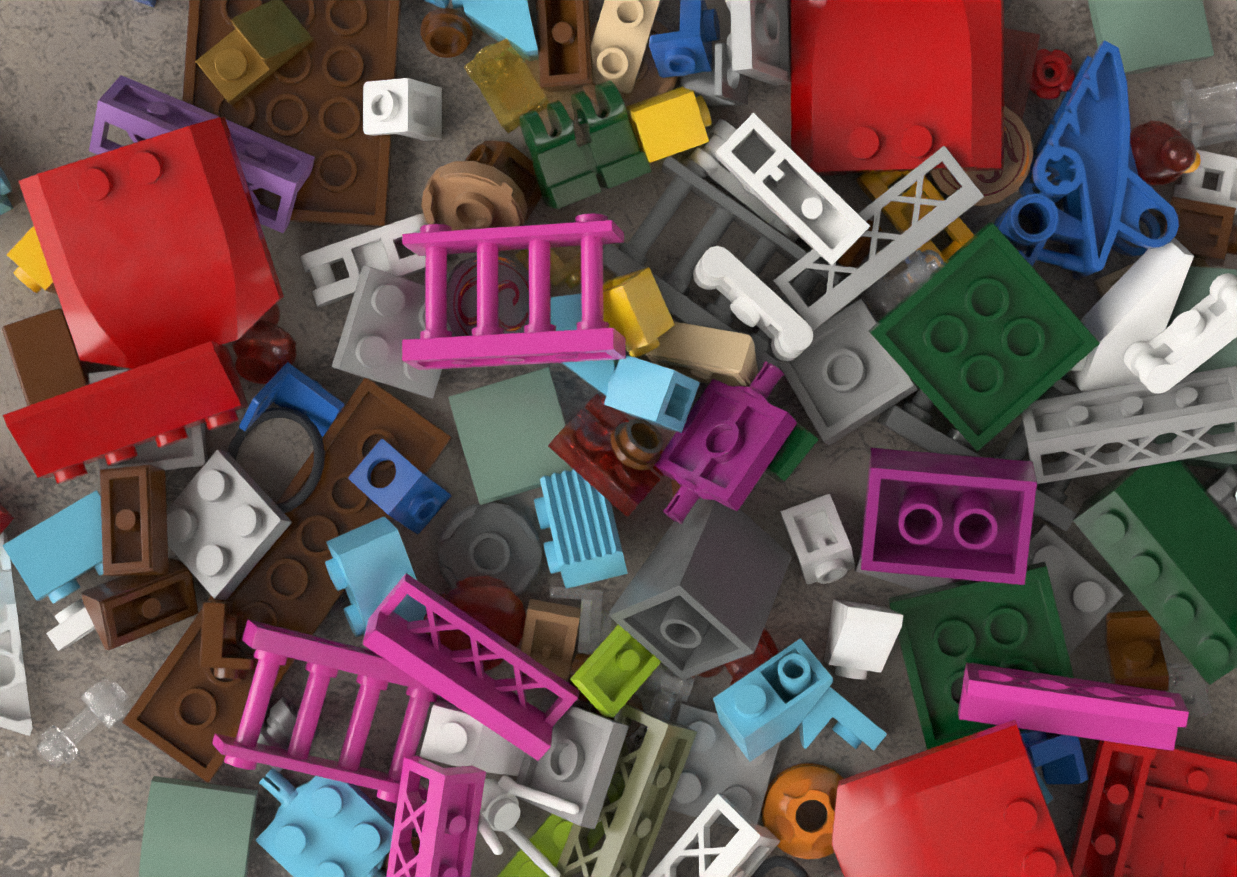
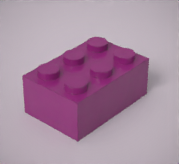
M871 448L861 542V570L1025 585L1037 487L1033 462Z

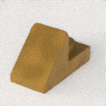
M272 0L234 17L231 22L236 29L195 62L228 103L234 105L311 43L313 38L282 0Z

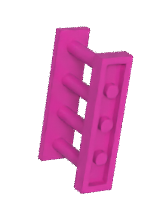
M582 214L575 217V223L454 231L448 225L428 224L420 227V233L402 234V244L418 256H425V330L420 332V339L402 340V361L418 370L626 359L625 337L614 328H609V323L604 321L603 244L624 243V232L613 220H608L606 215ZM581 246L582 321L576 324L577 330L556 331V326L551 324L550 248ZM529 249V324L524 326V333L504 334V329L499 327L498 251ZM477 252V327L472 329V336L452 337V332L447 330V254Z
M248 619L242 641L252 649H256L254 657L259 660L236 738L216 733L214 735L212 744L222 755H225L224 762L247 770H255L257 763H262L378 790L376 795L378 798L397 804L404 757L416 755L430 702H436L438 694L372 650ZM287 657L307 662L305 670L310 673L288 750L257 742L279 666L285 665ZM338 670L358 674L356 682L360 684L339 761L337 762L311 756L309 752L330 678H336ZM391 682L407 686L405 694L409 695L410 699L389 772L385 773L359 767L380 692L381 690H387L388 683ZM419 784L418 791L421 799L426 801L428 790Z

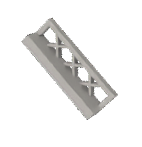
M943 146L858 213L865 221L874 215L873 230L865 231L861 235L872 237L869 260L859 268L836 266V262L832 266L817 264L814 262L821 255L812 249L773 281L814 331L984 198V195L947 148ZM941 162L961 185V188L945 201L921 198L924 175ZM917 182L915 198L899 196ZM891 201L914 204L912 226L901 235L878 232L881 209ZM920 205L937 206L918 221ZM877 238L894 240L875 255ZM806 268L829 271L826 294L809 307L789 283ZM835 271L852 273L833 288Z
M1233 366L1189 374L1170 390L1159 394L1152 393L1140 382L1034 401L1021 413L1028 445L1029 460L1033 462L1037 484L1236 451L1237 367ZM1234 422L1235 431L1216 435L1206 433L1214 425ZM1175 433L1179 435L1172 442L1163 444L1151 442L1161 434ZM1114 442L1124 444L1115 452L1102 453L1097 451L1104 444ZM1061 451L1070 454L1062 461L1042 464L1041 455Z

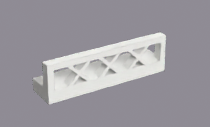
M717 794L648 877H676V867L685 857H699L700 877H751L779 844L780 840L766 827L752 824L724 795ZM723 813L739 831L726 847L710 848V826ZM699 841V849H692ZM718 855L716 859L711 863L710 856Z

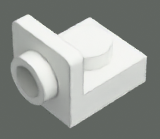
M410 78L366 82L363 86L364 133L372 136L398 134L422 141L442 140V88Z
M830 494L780 511L806 584H812L817 581L821 584H827L837 581L845 576L848 570L855 567L852 547Z

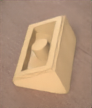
M674 322L675 325L658 337L660 345L646 353L648 359L653 364L675 370L702 383L709 384L714 378L729 386L749 387L758 374L755 345L752 337L748 334Z

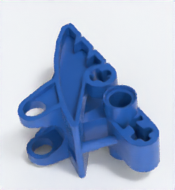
M1105 40L1099 45L1093 58L1087 56L1082 61L1075 74L1071 89L1061 99L1050 119V124L1045 128L1034 148L1029 174L1019 187L1022 198L1003 210L996 218L994 224L1032 267L1036 260L1057 265L1060 268L1072 270L1075 280H1080L1102 270L1111 249L1129 257L1142 256L1148 249L1160 248L1170 243L1176 236L1179 227L1178 215L1174 207L1138 175L1130 145L1131 128L1128 87L1119 48ZM1032 174L1034 183H1030V178ZM1053 174L1055 178L1048 181L1047 177ZM1037 186L1041 192L1036 194L1032 188ZM1061 198L1063 200L1064 212L1055 205ZM1148 209L1160 211L1167 220L1166 233L1160 239H1158L1161 235L1160 225L1156 217ZM1019 214L1025 215L1030 219L1033 226L1032 234L1026 233L1021 229L1018 223ZM1139 219L1148 227L1149 238L1141 233ZM1047 240L1061 242L1069 245V253H1059L1043 249ZM1124 240L1129 241V242H1131V243H1133V244H1135V245H1137V246H1141V247L1135 248V247L1129 246Z

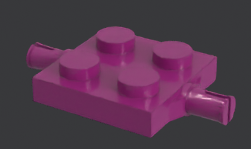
M764 362L749 387L729 386L714 378L711 380L688 414L682 433H675L655 464L664 475L676 480L681 485L669 505L663 510L668 517L683 524L684 519L699 498L715 500L735 511L739 510L797 424V421L787 411L771 405L767 400L775 385L784 375L779 368L771 363Z

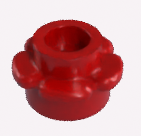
M1043 48L1035 51L1028 58L1029 66L1023 72L1024 82L1027 88L1038 97L1052 100L1058 98L1062 91L1067 92L1071 89L1075 79V72L1071 69V58L1064 51L1059 49L1048 51V49ZM1052 69L1054 77H1046L1045 70Z

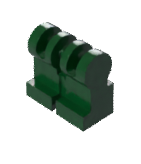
M608 80L595 86V95L599 106L598 115L584 91L571 95L574 120L580 126L585 141L579 145L576 142L574 122L559 100L547 104V113L552 127L549 135L541 117L535 110L520 115L522 134L533 159L532 165L545 206L560 209L600 193V187L610 189L652 172L646 155L640 151L632 131L621 94L612 81Z

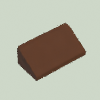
M536 0L540 87L552 93L593 84L589 0Z
M61 308L2 327L27 406L87 385Z
M153 465L100 469L103 576L167 574L169 571L165 470Z
M168 558L169 571L167 574L121 576L81 592L86 610L106 650H112L199 613L192 573L183 562Z

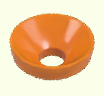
M800 763L784 769L768 784L761 808L762 822L764 827L780 840L777 847L783 852L802 859H820L834 853L832 835L838 781L844 779L835 770L821 764ZM808 800L821 802L827 810L826 822L822 827L813 831L801 828L796 821L798 807Z

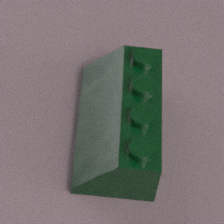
M1182 460L1128 469L1084 501L1073 521L1205 681L1211 685L1237 667V526Z

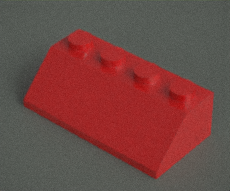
M209 341L4 414L3 418L37 478H51L54 476L56 483L61 484L87 475L88 472L85 465L105 458L107 466H112L138 456L135 447L154 440L158 448L189 438L186 429L206 422L208 430H213L239 420L236 411L247 408L249 405L228 347Z

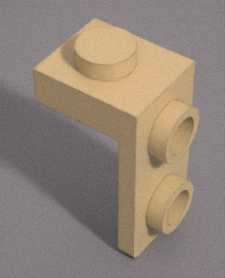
M604 0L591 44L593 83L600 84L610 80L615 84L618 91L627 94L632 92L656 13L660 9L663 0Z

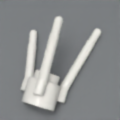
M508 775L502 776L499 782L495 779H485L478 829L493 853L496 855L503 853V847L494 832L503 831L549 877H560V872L514 826L520 817L519 803L515 796L570 814H577L579 806L557 796L518 784Z

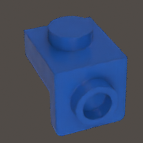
M680 0V30L650 36L649 48L660 77L685 76L712 71V41L720 40V25L716 9H708L705 0Z
M1035 730L1021 731L1034 768L1042 767L1047 784H1080L1088 780L1079 737Z

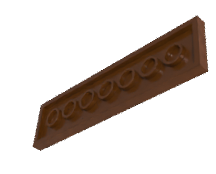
M364 378L322 437L325 449L324 468L320 481L313 493L301 505L292 511L284 513L292 523L227 598V601H233L232 613H239L241 618L238 645H231L230 654H255L256 649H252L242 641L248 619L314 636L345 592V588L337 591L327 571L325 562L333 557L326 541L384 516L391 523L395 521L394 518L384 512L349 480L352 472L380 439L387 441L418 470L427 475L453 437L372 380ZM314 450L276 504L289 500L304 487L312 471ZM382 461L373 468L371 483L375 488H384L394 480L396 467L393 461ZM211 595L210 598L208 599V601H209V600H220V599H214V598L212 597V595ZM202 608L122 723L209 783L224 764L225 755H222L212 744L214 735L216 733L236 738L255 670H247L246 678L226 679L214 677V668L199 667ZM287 657L286 664L279 666L271 696L297 659Z

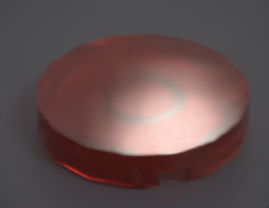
M489 576L468 577L455 583L457 588L451 590L447 595L444 591L439 594V596L513 646H518L523 637L526 614L522 601L504 581ZM427 612L423 620H428ZM460 629L439 631L441 644L451 651L472 649L470 636ZM426 632L431 637V632ZM504 659L482 660L484 672L500 665Z

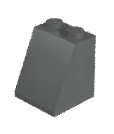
M700 499L697 500L684 519L683 524L676 521L672 523L614 604L609 616L681 680H684L755 652L792 556L740 508L738 511H735L715 500Z

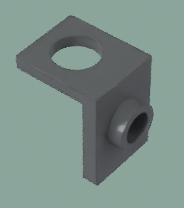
M715 43V53L712 54V71L680 76L679 88L685 87L694 91L695 97L701 95L708 108L748 105V76L732 70V64L727 56L726 43Z

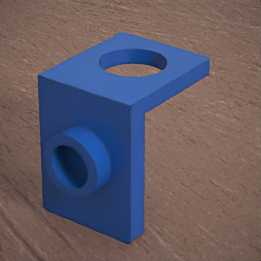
M287 362L252 399L239 428L246 432L274 402L279 407L295 409L308 416L317 426L323 437L341 412L344 403L326 391L320 383L309 378Z
M380 439L349 476V480L384 512L417 535L420 534L451 497L449 492L418 470L384 439ZM382 461H393L396 467L394 480L384 488H375L371 483L373 468Z

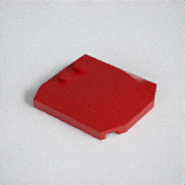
M791 0V150L818 176L913 171L943 146L947 148L965 172L1004 170V0ZM941 162V163L938 164L936 167H934L932 170H948V169H947L946 166Z
M225 116L186 126L19 181L80 360L133 369L209 341L221 345L242 338L255 326V323L284 297Z
M1016 719L838 781L832 847L844 877H1075L1036 777L1034 766Z
M1099 740L1069 858V864L1073 869L1075 877H1237V758L1175 745L1174 751Z

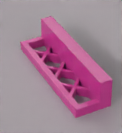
M407 573L368 618L363 640L364 646L537 761L551 747L553 726L578 699L579 690ZM408 594L426 606L428 620L408 622L393 612V610ZM460 629L470 636L472 649L451 651L441 644L439 631ZM426 632H431V637ZM503 658L513 665L515 678L494 680L484 673L482 660ZM546 687L558 695L559 698L544 713L527 702L525 689Z
M967 662L958 716L961 720L1000 725L1016 719L1018 727L1022 729L1174 751L1178 727L1186 728L1189 714L1179 693Z
M419 756L404 757L386 877H470L486 771L473 765L443 768ZM421 776L430 780L427 801L424 804L418 791ZM416 828L420 839L419 854L417 856L411 844L412 830Z

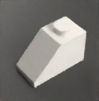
M438 699L433 704L420 757L457 767L473 765L489 773L518 776L525 755L524 751L452 703Z

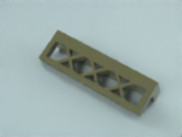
M625 704L614 717V721L629 726V730L631 722L634 720L647 726L648 730L641 748L630 754L624 739L613 775L621 771L626 787L621 799L611 804L608 794H606L597 823L602 821L606 834L602 849L591 854L587 841L590 828L573 823L556 867L561 874L560 877H572V875L580 871L583 872L584 877L642 876L697 731L682 724L662 720L629 704Z

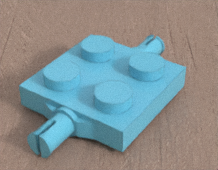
M273 768L262 778L259 784L267 789L281 803V806L278 808L274 821L255 841L293 877H386L387 874L381 867L391 848L394 821L356 785L315 776L312 780L295 788L282 774Z

